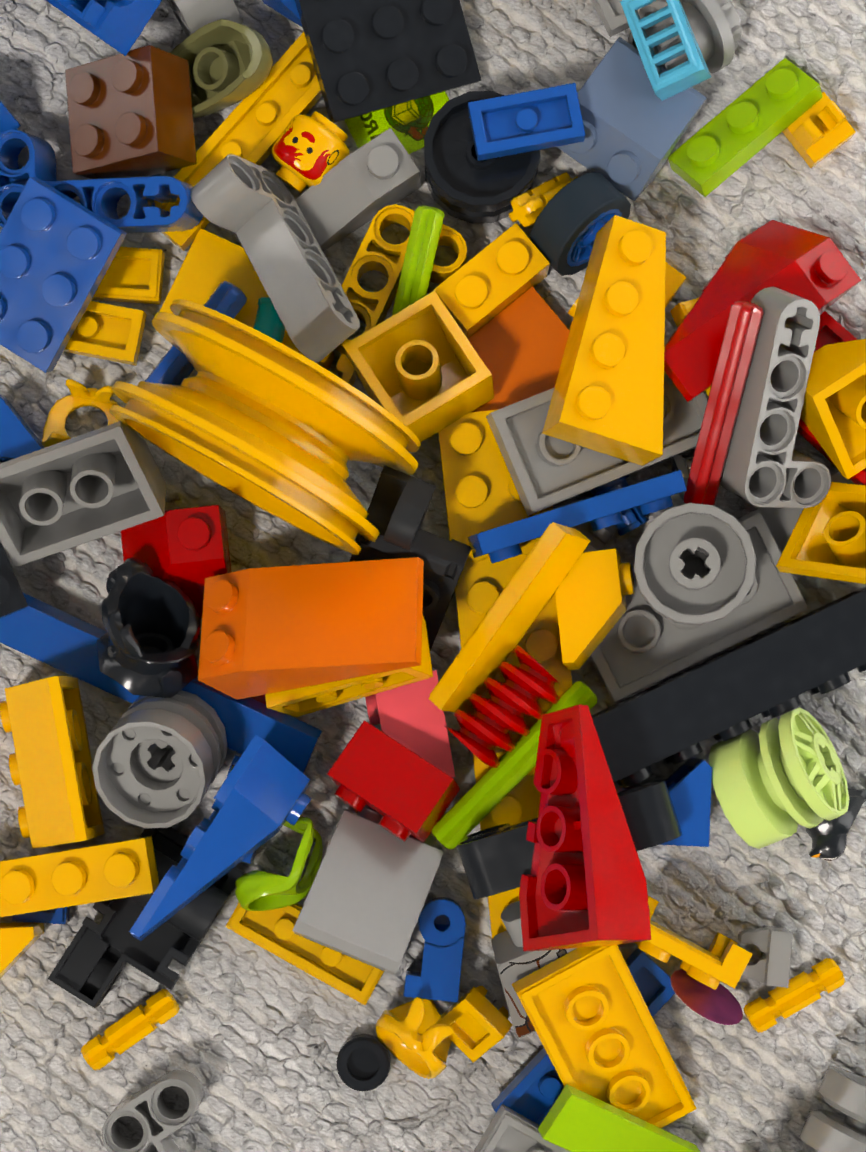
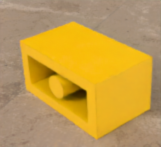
M515 223L434 290L468 339L529 288L535 287L547 277L550 263L518 224Z

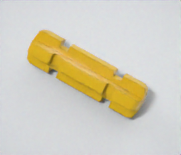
M567 172L561 173L514 197L511 200L513 211L509 212V218L512 222L519 220L523 227L533 225L546 204L574 179Z
M826 958L812 966L813 971L807 974L803 971L789 979L788 988L776 987L768 992V998L763 999L760 996L745 1005L744 1013L753 1029L758 1033L764 1032L776 1025V1019L780 1016L786 1019L819 1000L821 992L825 991L829 994L843 986L845 978L837 963L831 958Z
M166 988L159 990L145 1001L147 1005H138L104 1030L105 1035L98 1034L82 1046L81 1053L93 1070L103 1068L115 1058V1053L121 1055L157 1028L156 1024L158 1022L162 1025L178 1013L179 1005Z

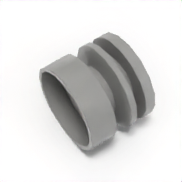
M181 690L171 698L140 696L136 698L97 747L92 767L96 790L107 808L125 822L146 829L168 828L187 819L196 809L223 767L228 749L225 727L214 708L195 694Z

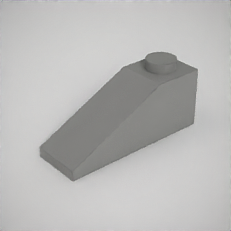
M389 128L346 156L323 176L319 185L309 187L295 201L322 251H325L371 221L380 209L388 205L397 204L421 188L420 170L393 130Z

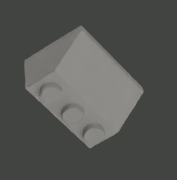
M122 421L1 463L0 541L14 567L164 516L166 482L146 441Z

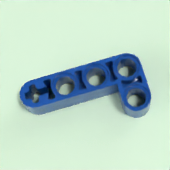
M10 129L0 134V226L2 228L29 177L41 179L71 199L78 196L82 206L126 233L186 231L197 226L203 218V215L191 199L190 190L194 187L191 184L167 176L57 181L56 156L48 142L20 130ZM28 146L29 160L20 169L18 156L21 150ZM128 194L131 201L130 210L123 218H119L117 204L122 196ZM178 196L180 198L179 205L171 207L170 212L155 207L154 200L161 203L177 201Z

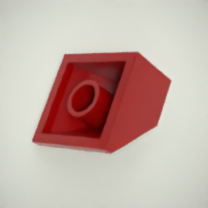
M219 505L166 510L162 517L121 531L123 560L125 561L132 557L148 564L154 576L159 577L161 580L175 582L192 599L200 619H202L205 578L232 572L225 510Z

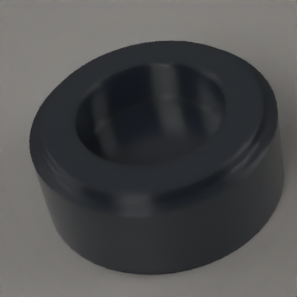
M370 1034L352 1036L342 1045L338 1053L337 1071L339 1077L348 1087L357 1091H369L377 1088L385 1081L390 1070L391 1058L389 1050L376 1036Z

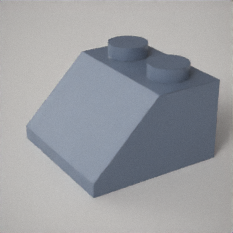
M619 37L577 93L585 130L584 142L557 146V148L591 172L601 173L617 190L635 201L655 179L707 97L690 87L662 101L654 93L638 49ZM660 65V68L663 73L668 71Z

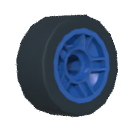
M601 173L584 174L563 187L546 204L534 223L530 233V240L561 276L573 275L587 268L596 233L614 215L628 219L631 204Z

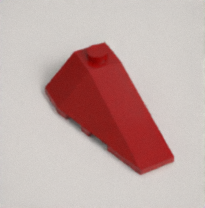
M771 220L732 246L721 267L702 290L703 293L691 311L685 315L664 346V371L685 400L690 402L712 385L731 305L735 301L751 302L754 296L762 289L776 287L812 301L817 306L820 314L862 280L830 237Z
M579 704L544 714L541 720L534 774V785L541 792L537 822L528 821L526 836L527 841L534 843L531 874L521 875L519 890L523 951L611 946L652 940L646 878L588 705Z

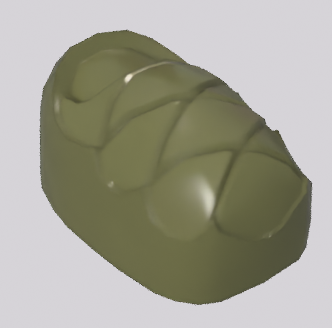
M224 19L211 22L199 28L170 52L189 62L193 119L216 113L248 97L264 83L273 65L271 48L260 32L247 25Z

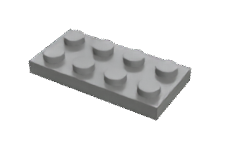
M664 371L663 455L644 466L542 434L554 388L491 412L486 418L527 516L695 448L707 405V398L703 392L690 402H687Z
M761 512L739 522L750 535L756 555L754 582L743 603L720 620L699 626L678 624L657 614L642 597L635 574H633L634 594L625 595L626 612L591 654L614 702L809 609L792 574L780 572L776 567L781 552ZM689 556L684 560L685 566L683 569L687 575L694 577L695 574L699 576L703 572L704 563L699 557Z

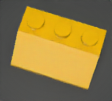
M54 676L5 688L6 701L0 702V716L4 731L6 733L12 732L15 753L9 755V769L14 785H21L25 806L18 808V821L23 838H30L32 849L85 841L105 834L98 792L94 782L93 763L78 678Z

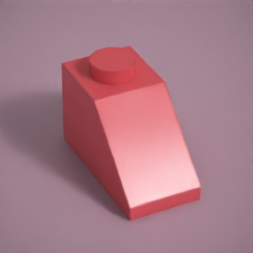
M437 670L433 671V677L365 697L371 725L380 724L383 733L450 777H456L448 731L445 727L444 711L440 710L428 699L430 693L439 682Z

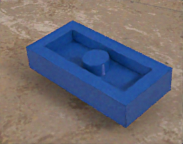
M575 83L468 102V113L478 161L584 142L585 130Z

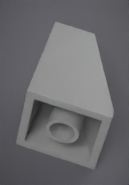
M364 808L361 812L356 810L355 814L344 810L292 931L303 938L395 975L401 965L444 851L434 848L437 839L431 835L428 836L424 843L411 834L406 842L398 839L378 824L383 816L374 811Z

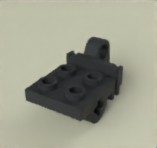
M384 466L367 510L368 516L366 518L377 528L380 534L375 542L369 541L360 534H357L355 541L361 547V551L358 555L352 554L349 562L419 557L424 561L423 617L426 621L429 650L431 651L472 547L454 539L449 541L420 529L436 486Z
M172 827L145 828L139 837L152 836L159 884L171 866H177L183 858L180 854L188 837ZM236 867L231 869L142 941L131 936L129 931L153 893L95 902L93 908L104 915L100 924L86 916L82 922L83 925L48 979L93 1008L101 1004L126 962L172 990L180 975L168 968L171 961L174 959L186 967L234 891L236 880L244 875V872Z

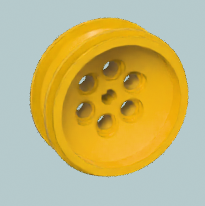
M176 299L172 302L170 309L173 314L157 312L151 322L153 327L186 356L198 373L196 376L185 378L181 385L140 381L135 386L123 381H116L112 391L126 405L124 408L112 405L109 412L136 434L181 463L242 499L325 543L358 555L361 547L354 541L357 534H360L369 541L375 542L380 532L366 520L368 512L346 483L349 476L346 463L348 460L367 462L382 468L388 466L405 474L414 475L419 465L409 452L418 451L421 443L417 436L393 414L346 381L286 345L238 320L211 308L182 299Z

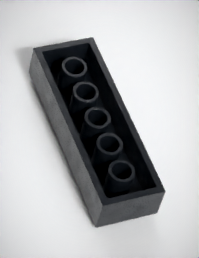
M866 587L851 592L591 715L613 782L617 781L618 785H623L624 788L639 783L653 775L650 765L663 759L667 763L672 762L673 765L683 762L703 751L699 742L711 736L714 737L715 741L719 739L726 741L753 728L749 718L760 713L763 718L770 715L772 718L782 715L802 705L798 695L809 691L811 695L819 692L821 695L828 693L851 681L847 672L857 668L858 672L865 671Z

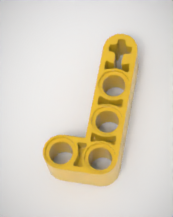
M397 204L388 205L377 212L341 285L358 318L366 325L364 332L384 321L397 294L409 237L403 243L393 245L383 240L381 233L391 224L403 225L409 232L411 231L415 211ZM445 224L442 225L438 246L445 245L455 250L458 258L449 266L441 267L433 264L430 281L441 284L466 264L467 259L466 241L459 232ZM372 270L380 271L386 275L388 282L383 289L377 292L366 291L359 285V280L364 273ZM346 339L336 348L341 353L336 369L338 376L353 386L358 375L344 351L343 345L351 341ZM333 351L323 360L315 363L329 370L335 358Z

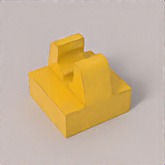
M824 91L822 92L823 97L782 131L810 168L842 146L855 134V130L846 120L844 113L833 100L829 99Z
M483 986L473 987L458 1002H455L435 1023L445 1024L453 1028L454 1032L448 1038L473 1063L503 1039L513 1026L508 1020V1010L504 1006L498 1010L485 997L488 990Z

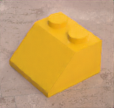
M435 290L343 345L344 351L369 398L404 423L417 436L420 443L469 412L494 399L492 374Z

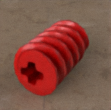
M519 645L513 649L520 663L519 667L502 661L499 664V668L505 682L502 683L487 677L484 684L491 697L487 699L473 693L469 700L476 713L472 715L458 709L454 715L461 729L457 731L445 726L478 759L493 768H497L500 765V761L494 751L495 747L508 752H512L515 749V745L509 735L510 731L523 736H527L530 733L523 718L525 714L542 720L544 712L538 700L541 698L553 704H557L560 701L553 687L555 682H559Z

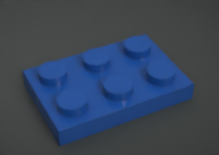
M29 177L0 232V345L47 373L54 370L127 233L37 177Z

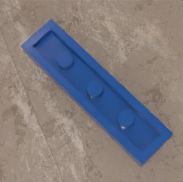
M681 470L493 528L467 538L472 547L471 550L474 558L489 554L491 563H496L523 554L520 543L540 538L552 522L573 527L590 521L592 530L597 531L624 522L621 511L640 506L644 516L672 507L674 505L671 496L687 491Z
M637 947L625 962L653 1018L675 992L671 986V977L644 951ZM544 1047L491 1103L496 1113L501 1104L538 1125L542 1123L564 1089Z

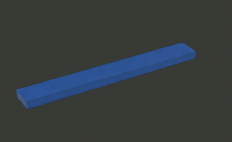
M25 593L23 595L28 607L0 619V643L127 702L133 703L136 698L140 697V695L131 694L117 681L100 672L96 640L106 634L107 631ZM198 676L182 689L197 695L214 708L225 727L229 749L243 754L254 736L257 735L269 743L304 774L322 730L287 714L268 709L266 704L253 698L236 700L198 681Z

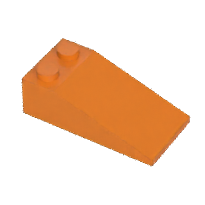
M419 557L249 568L205 578L198 681L239 700L421 665L424 561Z

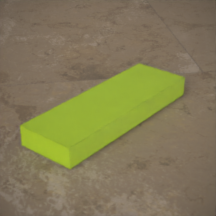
M568 1084L565 1085L538 1127V1131L544 1140L570 1152H700L695 1144Z

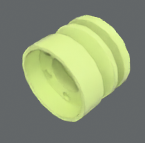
M800 707L781 715L780 719L773 718L761 724L759 733L750 729L736 737L720 741L711 746L709 765L712 767V783L716 797L736 833L749 846L757 849L763 848L792 836L797 832L798 824L810 829L822 823L824 819L830 821L848 812L849 792L840 759L820 723L808 711Z

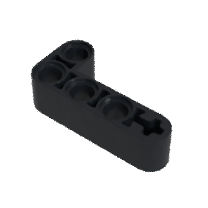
M665 780L648 783L617 793L636 851L671 841L682 835ZM534 818L528 821L537 822L538 818ZM528 821L512 826L507 823L487 828L464 837L457 844L474 899L520 887L521 875L531 874L534 843L526 840Z

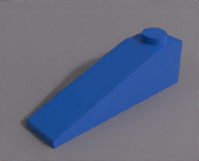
M255 735L215 795L214 799L216 800L212 805L213 813L209 819L205 817L194 828L180 854L183 858L177 866L172 865L130 929L131 936L139 941L145 939L276 835L285 821L295 826L312 800L311 797L304 793L308 788L310 779L269 743Z

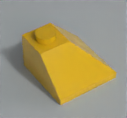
M866 339L827 344L814 352L800 416L839 472L847 480L866 468Z
M831 482L828 494L822 502L814 507L804 508L776 565L778 570L783 573L866 584V485Z

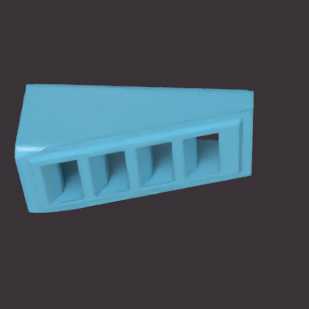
M622 0L620 3L645 71L657 97L663 101L711 78L680 0H666L668 6L640 19L637 10L656 0ZM671 16L673 17L675 24L649 37L647 36L645 29ZM677 35L680 36L682 42L655 55L653 47ZM686 53L688 61L664 73L662 72L660 65Z

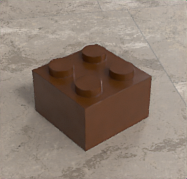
M148 45L131 50L126 56L120 53L65 70L73 174L90 179L148 177L197 164L188 60Z

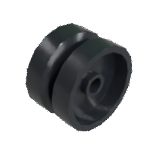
M469 91L448 100L432 117L424 137L425 182L434 201L450 216L471 224L494 223L508 217L509 212L513 211L511 200L533 188L541 158L540 150L478 161L473 157L477 154L468 113V102L505 96L494 91Z

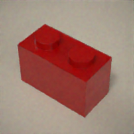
M365 720L327 773L334 783L339 786L334 795L359 812L367 805L381 814L383 817L378 824L404 842H406L411 834L424 843L432 832L433 827L438 823L460 790L452 777Z

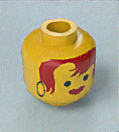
M316 111L313 112L311 117L303 114L296 115L272 147V156L281 166L276 175L299 193H302L306 186L319 185L323 176L349 155V149L344 143L348 135Z

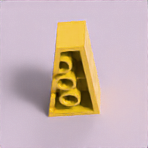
M614 215L596 233L542 434L641 466L663 455L666 232Z

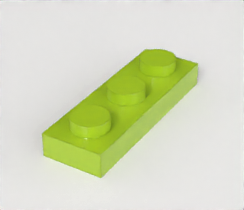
M784 58L668 157L671 169L701 195L706 197L823 97L820 84Z

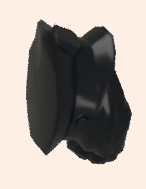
M132 557L110 572L107 578L106 589L108 596L103 599L101 605L102 622L107 633L96 640L100 672L117 681L133 695L171 698L198 676L196 649L198 646L197 638L200 632V615L192 599L175 582L161 580L159 577L154 576L152 569L147 563Z

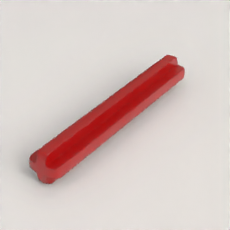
M735 301L731 305L686 484L687 491L684 492L683 496L684 503L715 505L764 315L763 308L755 303Z

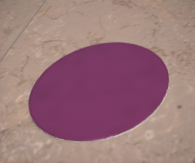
M683 969L677 970L671 975V986L675 994L689 1009L711 1022L727 1026L736 1025L742 1020L743 1012L739 1002L722 984L719 983L717 989L714 990L687 975V972Z

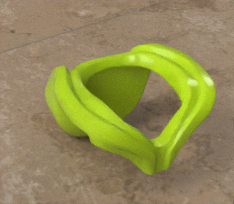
M300 817L295 826L287 821L283 824L303 835L288 877L253 870L236 880L235 895L242 908L248 911L274 910L294 905L308 895L321 865L323 855L322 837L313 828V821L309 817ZM315 842V846H314V849H313V852H312V855H311L309 864H308V866H307V869H306V871H305V874H304L303 878H302L301 881L299 882V880H300V878H301V876H302V873H303V869H304V866H305V862H306L307 856H308V854H309V852H310V849H311V847H312V843Z

